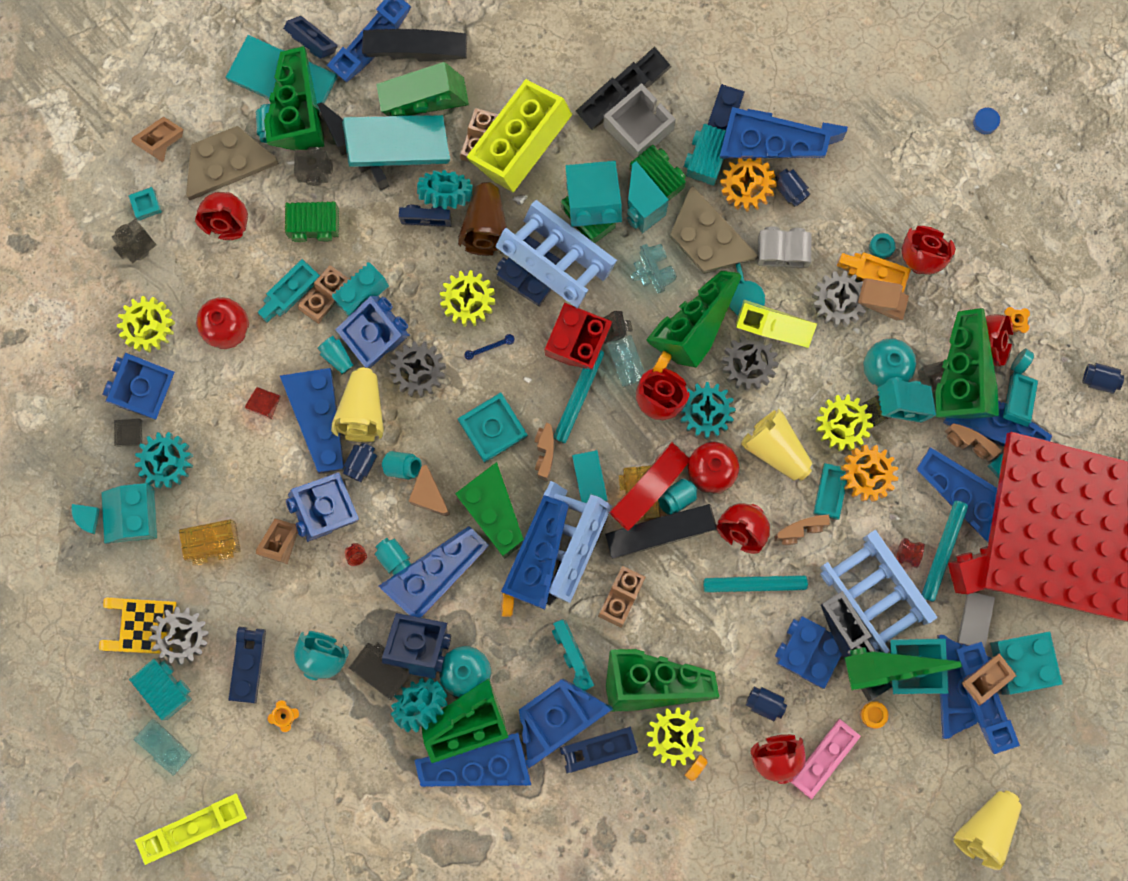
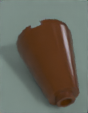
M483 182L474 188L458 236V245L460 247L461 245L465 246V251L471 254L492 256L494 251L499 250L496 248V245L507 226L499 188L493 183Z

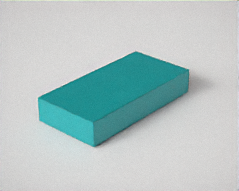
M1016 372L1010 376L1003 418L1026 427L1031 423L1038 380Z
M598 450L572 455L581 502L587 503L590 495L600 497L608 502Z
M823 464L813 515H829L830 519H840L846 491L844 487L847 485V480H841L840 478L846 474V471L841 470L840 466Z

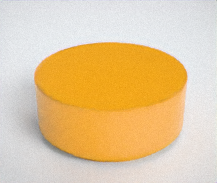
M663 350L652 368L654 369L653 372L658 371L661 373L670 362L671 354Z
M502 592L501 617H511L513 615L514 597Z
M868 702L862 707L860 717L867 727L876 729L883 727L887 723L889 714L887 708L882 703Z
M699 754L684 776L690 781H694L703 771L708 760Z

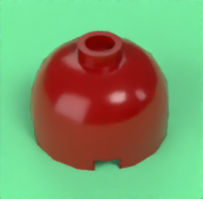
M215 192L209 194L201 201L197 209L195 222L208 235L213 232L221 234L218 239L236 240L241 238L246 230L248 211L245 204L230 192Z
M920 225L915 230H912V228L908 230L901 248L902 257L909 268L917 274H937L951 262L956 251L954 242L950 239L948 243L943 238L945 235L943 232L932 227Z
M217 297L210 299L201 306L197 313L196 325L199 335L208 345L226 350L236 347L244 340L247 328H249V319L239 303L230 298Z
M999 314L987 315L986 322L994 366H1004L1012 350V343H1008V335H1013V322L1010 316Z
M650 369L642 375L637 386V404L646 416L654 420L664 421L672 419L684 409L690 396L685 388L686 382L681 376L669 369H663L661 373L658 371L653 372L654 369Z
M709 442L702 444L694 450L689 458L687 468L689 479L697 489L704 493L718 494L732 487L738 478L740 466L738 457L730 447L724 443Z
M734 504L728 507L717 522V531L720 536L731 545L733 540L742 545L740 550L746 553H760L770 536V523L762 508L755 504Z
M781 734L766 738L768 743L759 746V742L754 744L751 748V757L755 769L763 778L769 781L787 784L805 766V747L801 737L799 740H796L795 735Z

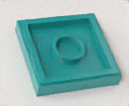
M502 392L457 418L484 463L528 437V434Z

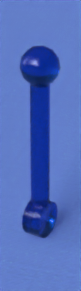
M507 334L503 340L474 351L467 350L464 353V357L467 360H471L475 355L501 345H512L515 338L512 334Z

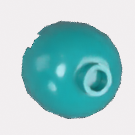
M895 338L883 339L873 344L863 361L864 374L868 381L877 387L887 383L888 379L900 377L902 380L909 382L914 376L917 365L916 355L912 348L904 341Z
M309 631L308 635H304V632H301L295 646L294 660L306 678L314 681L327 679L341 671L349 655L348 648L344 644L342 648L335 645L334 643H336L337 639L324 633Z
M470 646L455 647L447 652L444 656L443 670L438 672L440 683L445 691L457 698H460L486 679H491L492 675L491 665L486 655L477 648Z

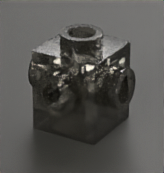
M310 147L307 150H295L294 176L298 183H306L310 186L328 183L329 174H333V160L329 159L326 151L318 147Z
M136 218L129 224L121 225L112 236L116 243L113 247L122 259L127 257L132 264L137 260L144 259L149 254V251L157 245Z

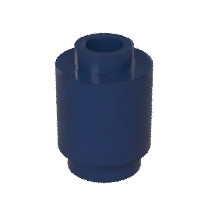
M786 168L775 177L777 180L776 189L788 204L792 203L796 207L811 195L808 191L809 187L794 169L789 171Z
M1088 363L1082 383L1087 384L1088 388L1114 394L1116 390H1121L1124 375H1121V369L1099 363L1094 365Z
M361 442L360 446L354 444L343 466L345 468L343 474L362 483L364 477L367 478L378 456L374 453L375 448Z
M755 686L752 688L745 706L751 708L750 711L773 722L776 718L781 719L787 708V704L783 703L785 697L764 687L759 689Z

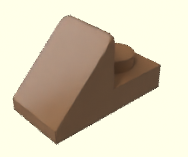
M163 116L132 137L131 142L159 161L164 162L167 147L183 136L184 129Z
M866 278L863 280L858 303L898 321L904 318L909 296L902 293L903 286L900 284Z
M999 653L977 671L966 676L962 684L980 706L1017 675Z

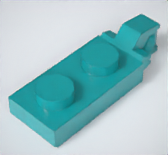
M301 259L266 293L267 296L263 300L266 304L257 313L266 323L276 314L281 317L314 286V282L320 275Z
M561 619L553 623L555 627L552 630L553 636L558 645L563 644L566 651L563 654L564 660L568 668H574L576 672L573 683L584 691L595 685L567 621Z

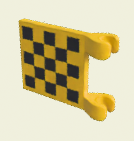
M104 598L103 607L107 609H122L119 641L100 640L99 650L160 654L159 650L153 652L151 650L156 643L149 641V637L155 635L154 632L150 631V627L152 625L158 626L155 619L157 616L164 619L163 612L165 610L173 614L175 607H177V602ZM166 624L162 628L161 639L167 636ZM172 647L167 648L169 651L173 652Z

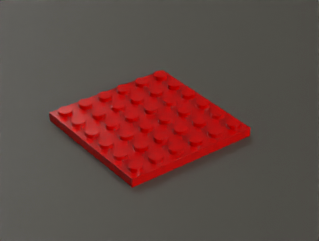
M1015 432L1007 433L981 588L1128 622V461Z

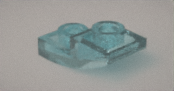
M153 718L134 738L137 744L154 757L153 760L173 776L192 756L173 735Z

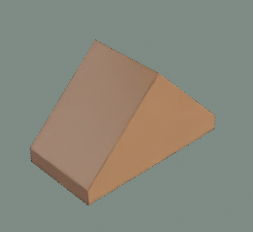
M422 466L409 499L410 504L445 517L450 515L428 466Z
M275 518L257 547L256 554L288 565L298 534L296 524Z

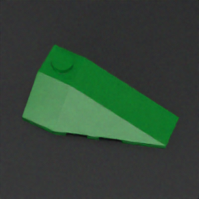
M302 46L281 51L274 76L276 80L274 90L269 98L271 102L269 112L266 113L264 119L267 144L298 152L324 147L322 124L306 48Z
M728 271L717 273L698 289L699 295L688 303L684 301L679 306L681 310L671 319L668 316L665 317L646 339L647 342L661 353L664 350L671 354V360L675 363L696 368L713 345L742 276L740 273Z
M985 309L957 311L949 341L951 344L947 360L944 359L942 379L937 384L935 391L936 417L976 419L999 416L998 388Z
M866 647L850 650L851 656L845 657L851 691L886 684L894 680H904L917 677L918 675H927L962 667L960 661L875 651L866 652Z
M613 649L609 651L606 692L608 705L613 709L611 712L637 711L714 700L720 697L716 674L713 671L686 663L684 665L668 661V658L662 656L657 658L644 654L645 651L638 649Z

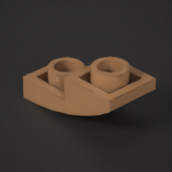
M475 108L468 126V134L460 153V160L470 162L466 156L498 114Z
M329 265L314 282V288L300 302L298 310L319 324L335 304L332 293L340 290V286L344 287V283H347V280L350 279Z
M546 422L544 429L539 428L534 442L538 443L537 450L545 453V456H539L535 470L538 471L539 479L548 482L554 457V439L552 426Z
M953 423L944 431L948 435V441L953 446L960 447L963 450L971 444L974 453L983 460L990 461L1002 451L988 438L965 426Z
M829 515L809 517L795 522L778 532L774 536L775 541H782V545L798 544L797 540H801L804 537V529H807V533H821L823 528L830 525Z
M622 566L598 617L622 628L646 577Z

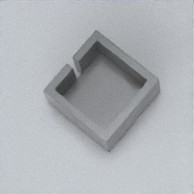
M642 83L604 115L603 127L634 159L651 145L656 146L674 131L676 121L661 103L656 107L657 99Z

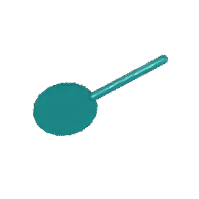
M735 264L737 273H740L742 277L729 307L731 311L739 315L744 300L764 306L765 293L757 283L745 281L741 264Z

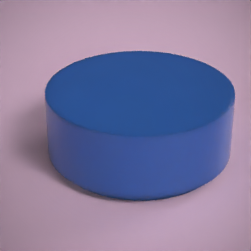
M988 107L980 109L973 119L974 128L981 134L993 133L1000 124L998 112Z

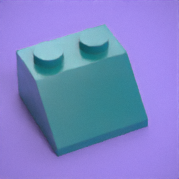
M636 161L632 164L627 221L635 230L638 228L644 233L666 216L669 199Z
M147 483L123 485L101 492L105 544L157 539L155 490L153 486Z
M946 639L890 640L891 653L947 660ZM947 670L927 675H918L917 677L904 680L892 681L893 694H947Z

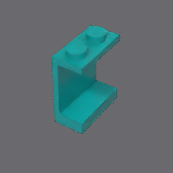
M616 161L565 165L571 227L622 222V203Z

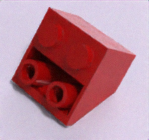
M564 302L546 344L545 356L570 366L593 370L612 321Z

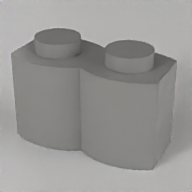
M766 227L764 230H760L758 235L757 265L789 268L809 267L811 263L810 232H805L803 228H792L787 232L781 231L778 227Z

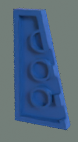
M732 107L719 158H825L832 131Z
M546 495L543 496L501 592L545 610L569 505Z

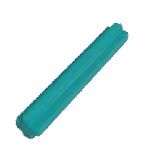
M600 351L593 370L582 369L555 431L554 440L564 444L567 442L604 357V351Z
M955 501L953 503L921 594L925 600L934 602L968 509V505L964 502Z
M805 575L705 578L703 581V589L706 593L806 590L808 588V579Z

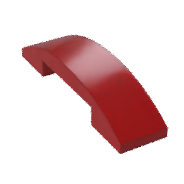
M673 442L669 443L644 475L610 510L609 514L629 531L679 476L688 464L689 457Z

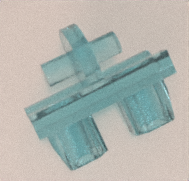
M648 244L640 246L641 251L639 254L645 267H643L640 260L634 262L636 271L631 274L633 281L641 279L643 286H647L650 284L648 278L650 276L657 293L664 292L665 287L675 281L677 276L671 265L659 270L656 264L667 258L663 245L659 244L648 247Z
M629 335L623 339L607 343L622 387L640 382L645 370L632 336Z

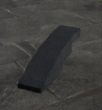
M424 29L363 30L362 54L365 58L390 56L392 60L416 58L419 62L467 59V34Z
M654 46L637 63H631L616 78L612 77L576 112L588 127L593 130L604 122V115L641 83L648 88L672 66Z
M322 102L318 103L319 110L341 156L347 154L343 119ZM380 166L358 167L361 173L369 169L371 170L380 190L390 187Z
M711 504L635 524L629 531L625 528L606 533L605 536L611 557L616 559L717 530V525Z
M843 591L820 604L829 629L844 660L845 657L851 656L850 650L866 647V652L875 651L868 640L872 637ZM888 682L862 688L861 690L869 702L893 686Z

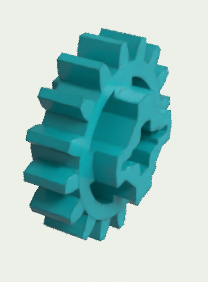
M434 170L432 175L425 173L424 177H419L417 194L419 195V200H424L426 205L431 203L433 208L442 206L443 209H447V206L456 209L458 204L465 206V201H471L472 184H470V179H465V175L458 176L455 171L447 173L446 170H443L440 173Z
M706 382L704 388H701L697 383L695 384V392L690 389L687 390L690 396L684 409L680 412L685 414L680 421L681 423L688 422L687 432L692 429L696 430L695 437H698L700 433H704L705 439H708L710 433H713L717 438L720 435L719 429L726 432L728 426L725 423L732 424L734 420L729 416V414H733L736 411V408L729 407L734 399H726L725 396L728 390L718 391L719 384H716L714 388H710L709 382ZM702 395V399L698 404L690 405L696 397ZM713 396H715L716 398H718V399L721 401L722 404H718V403L713 399ZM706 401L707 406H709V410H713L711 411L708 420L707 416L705 415V411H701L703 410ZM723 416V419L717 425L712 426L713 420L716 417ZM692 417H696L702 423V426L697 424Z
M157 432L155 440L148 436V444L140 443L139 445L143 449L142 453H135V456L140 458V462H137L135 467L142 469L138 475L142 478L147 477L145 482L149 485L155 482V487L161 489L163 483L169 489L172 488L173 481L179 485L182 484L180 477L189 476L185 471L186 468H193V465L188 462V459H191L193 454L186 452L190 446L187 443L181 444L183 439L179 436L173 439V434L167 432L165 438L160 432ZM174 446L179 451L180 458H177L175 456V449L173 448ZM167 457L168 462H163L161 464L160 460L165 459ZM148 463H151V464L153 465V467H154L153 472H154L155 474H153V473L150 471L149 466H148ZM177 469L173 474L169 475L170 472Z
M420 678L417 684L411 681L410 687H403L402 695L395 696L398 702L391 704L394 710L391 716L400 729L403 728L406 732L413 729L417 733L421 726L425 730L428 729V723H436L435 717L444 714L441 707L447 706L445 698L448 696L438 681L435 682L432 678L425 681L424 678Z

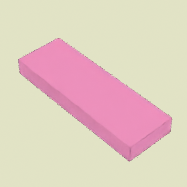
M838 719L808 757L802 771L790 783L807 797L813 799L861 736L841 719Z

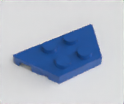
M937 635V639H946L947 660L957 661L955 650L966 647V645L957 643L945 635ZM959 668L947 670L948 693L940 694L942 739H949L978 722L966 689L962 684L963 679Z
M565 679L555 683L519 709L520 722L523 725V743L526 744L528 758L526 760L527 767L531 768L613 710L612 707Z

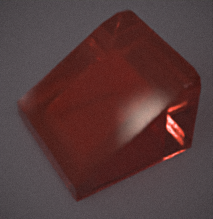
M256 387L247 401L245 409L271 420L281 396Z

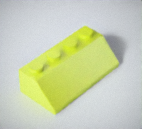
M525 79L466 157L492 181L514 193L570 119L572 113L564 98Z

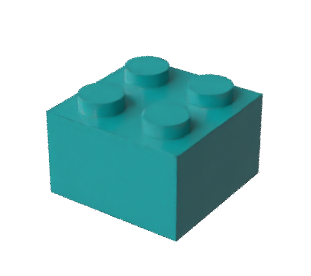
M1050 631L990 642L993 657L1000 653L1017 675L1001 688L1002 695L1063 685Z

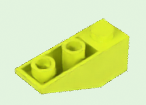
M747 300L743 301L736 321V328L807 348L810 346L817 323Z

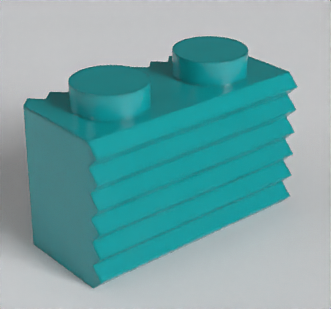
M707 124L703 125L701 131L696 130L692 145L696 147L693 154H687L683 166L687 168L686 177L715 186L724 158L719 157L726 130L708 126Z
M367 262L363 269H359V273H355V276H351V280H347V283H344V287L340 286V290L332 293V298L349 317L370 296H379L389 285L384 276L370 262Z
M900 377L888 379L887 383L879 386L877 389L879 391L878 396H880L879 401H881L879 405L881 406L882 416L919 423L936 416L931 386L923 385L920 381L908 382Z
M154 658L133 675L129 681L139 691L159 719L168 720L192 700L188 695L191 691L182 680L177 681L172 675L174 669L165 659L161 661Z

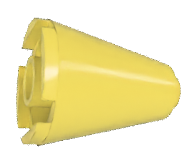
M358 368L351 373L332 421L331 431L334 435L338 436L339 433L346 435L345 440L355 442H373L375 436H379V439L382 438L384 429L377 375L371 369Z
M780 409L777 412L775 410L761 419L754 426L753 435L751 436L747 433L741 441V445L746 450L793 481L805 479L812 471L810 468L812 461Z
M1007 790L1005 792H997L956 832L954 836L956 846L972 859L975 856L983 859L982 865L994 870H1001L1005 864L1022 805L1019 803V797Z

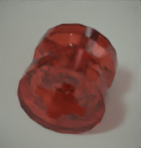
M903 537L898 548L897 561L900 564L904 562L910 563L911 567L918 568L923 557L925 544L922 542L913 543L908 538Z

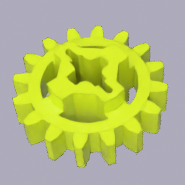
M469 270L468 276H464L463 272L459 271V278L457 279L451 275V284L443 283L446 292H440V297L445 299L440 303L441 307L448 308L444 312L445 316L450 317L453 315L452 321L455 324L459 319L462 320L464 327H466L468 321H471L473 326H476V319L478 318L483 322L486 321L484 313L492 314V309L489 305H495V299L490 297L495 292L494 288H489L491 285L489 279L482 282L483 275L479 273L477 277H474L472 270ZM464 284L462 287H460L458 290H456V288H457L459 285ZM474 286H479L484 294L477 292ZM470 290L472 298L469 299L467 306H465L463 298L467 297ZM451 302L459 305L461 312L455 310ZM477 307H481L478 311L472 313Z
M141 296V302L139 303L132 299L133 306L128 307L124 305L123 308L126 313L118 314L123 323L117 324V328L124 330L119 336L123 340L127 339L125 344L129 347L134 345V349L138 352L143 347L148 353L151 352V346L158 350L161 349L159 343L161 341L168 343L166 335L174 334L169 326L175 325V321L169 318L173 313L166 309V305L162 301L158 303L155 297H152L148 302L145 296ZM157 312H159L161 316L162 323H159L157 321ZM148 322H150L149 326L144 325V327H142L143 323L147 324ZM130 325L135 329V337L131 333Z
M849 394L845 396L844 400H841L840 396L836 395L834 403L828 399L825 402L827 408L821 407L818 412L823 416L815 419V422L821 423L816 432L824 433L821 441L823 442L828 439L830 441L829 448L836 444L841 452L845 446L848 447L849 451H852L854 443L860 447L864 444L862 438L868 439L870 437L869 432L866 430L872 429L873 424L867 422V420L873 415L870 413L865 414L864 411L868 407L867 404L863 406L858 405L860 398L857 397L852 402L850 401ZM847 407H848V408H851L852 410H854V411L856 412V414H854L853 412L849 411V410L847 409ZM834 409L835 418L827 422L829 413ZM842 418L844 421L851 422L847 427L837 424ZM861 424L858 435L854 437L855 426ZM832 432H835L836 434L840 435L841 439L834 436Z
M676 707L674 714H671L669 708L665 709L666 716L664 717L657 713L656 717L659 721L657 723H649L654 728L653 732H646L647 736L653 738V741L647 743L648 747L655 746L656 748L652 755L657 756L661 754L662 763L670 759L671 766H675L676 760H680L682 765H686V757L694 761V750L702 751L698 746V742L705 741V738L700 737L698 734L704 728L696 727L695 725L699 720L698 717L690 719L689 710L682 715L679 707ZM678 718L684 720L685 723L680 726H673L669 719ZM661 726L664 730V740L658 743V731ZM667 726L675 732L681 731L680 739L684 747L675 741L672 743L669 741L671 734ZM692 730L693 742L690 747L687 743V734ZM671 747L679 748L683 754L671 755L666 753V751Z

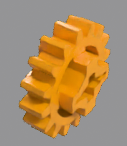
M738 158V164L736 165L730 162L731 170H723V174L727 179L720 180L721 185L725 187L721 190L722 194L728 196L727 202L731 204L735 201L734 206L737 210L744 205L746 212H749L752 205H754L756 210H759L758 203L760 202L767 205L766 196L773 197L774 193L770 188L776 187V181L771 180L775 177L774 171H769L771 168L770 164L767 162L762 165L761 158H757L756 161H753L752 158H747V161ZM755 169L760 171L764 177L756 175ZM749 176H750L752 182L749 183V187H747V190H746V187H745L744 184H747V183H748ZM732 189H735V191H740L742 194V198L737 196Z
M863 445L861 450L858 448L852 450L853 456L848 455L844 458L848 464H844L840 468L846 471V474L840 477L841 480H847L848 482L844 487L845 490L852 488L851 496L856 497L860 494L861 501L863 502L869 497L871 502L877 501L878 496L880 498L887 497L886 491L890 492L895 489L891 482L898 481V477L893 475V472L897 471L898 467L891 466L894 457L887 459L885 457L887 450L885 449L879 453L877 445L872 446L870 450L867 445ZM866 457L863 464H856L860 458ZM876 482L883 483L877 490H872Z

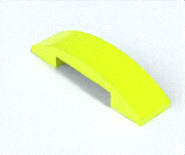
M236 793L163 828L137 838L135 842L144 864L147 865L246 819L247 816Z

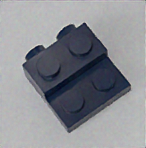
M530 236L523 240L534 249L541 244ZM549 251L544 255L555 265L561 260ZM503 257L496 266L495 270L498 271L496 274L498 281L538 307L541 306L552 290L510 257L508 259Z
M396 613L382 656V663L409 668V674L435 679L436 673L443 670L442 665L445 661V657L442 656L443 649L448 650L450 647L451 634H448L447 623Z

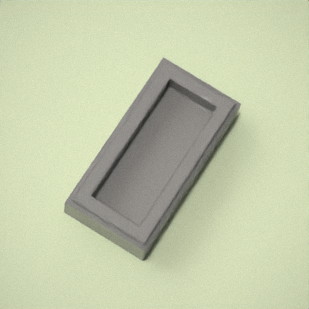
M975 592L966 595L957 643L969 646L982 642L985 649L995 597Z

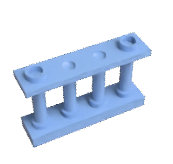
M535 200L530 205L523 220L526 224L516 234L505 228L496 248L574 307L578 308L588 292V289L585 288L587 283L594 276L604 281L609 276L617 260L539 201ZM534 230L546 238L536 249L523 241ZM554 245L566 253L556 265L544 257ZM574 261H577L587 269L577 280L564 272Z
M550 481L544 495L561 500L569 505V509L583 513L577 527L564 524L562 534L570 536L572 539L566 552L558 551L556 560L561 561L556 576L552 577L549 593L555 597L571 603L612 505L594 495H590L587 503L566 497L568 491L555 482Z
M874 530L863 537L865 543L862 549L834 568L828 562L820 567L823 571L820 575L829 587L833 585L837 593L844 592L872 637L868 640L875 651L888 653L890 650L885 644L887 641L916 621L926 625L938 617L878 532ZM875 556L881 564L879 569L847 590L839 577L867 557ZM885 577L887 579L891 578L896 585L895 591L863 612L854 599ZM899 600H906L911 606L910 613L878 634L870 620Z

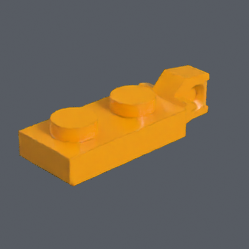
M864 252L862 254L855 253L854 257L842 253L837 263V267L849 271V276L857 275V280L863 281L868 278L900 284L903 286L902 293H904L911 271L910 268Z

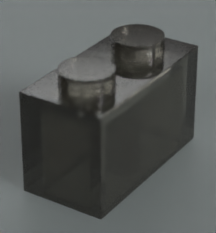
M368 642L349 669L389 700L394 701L395 696L401 692L413 675L409 674V668L383 664L382 656L385 647L379 642L375 645Z

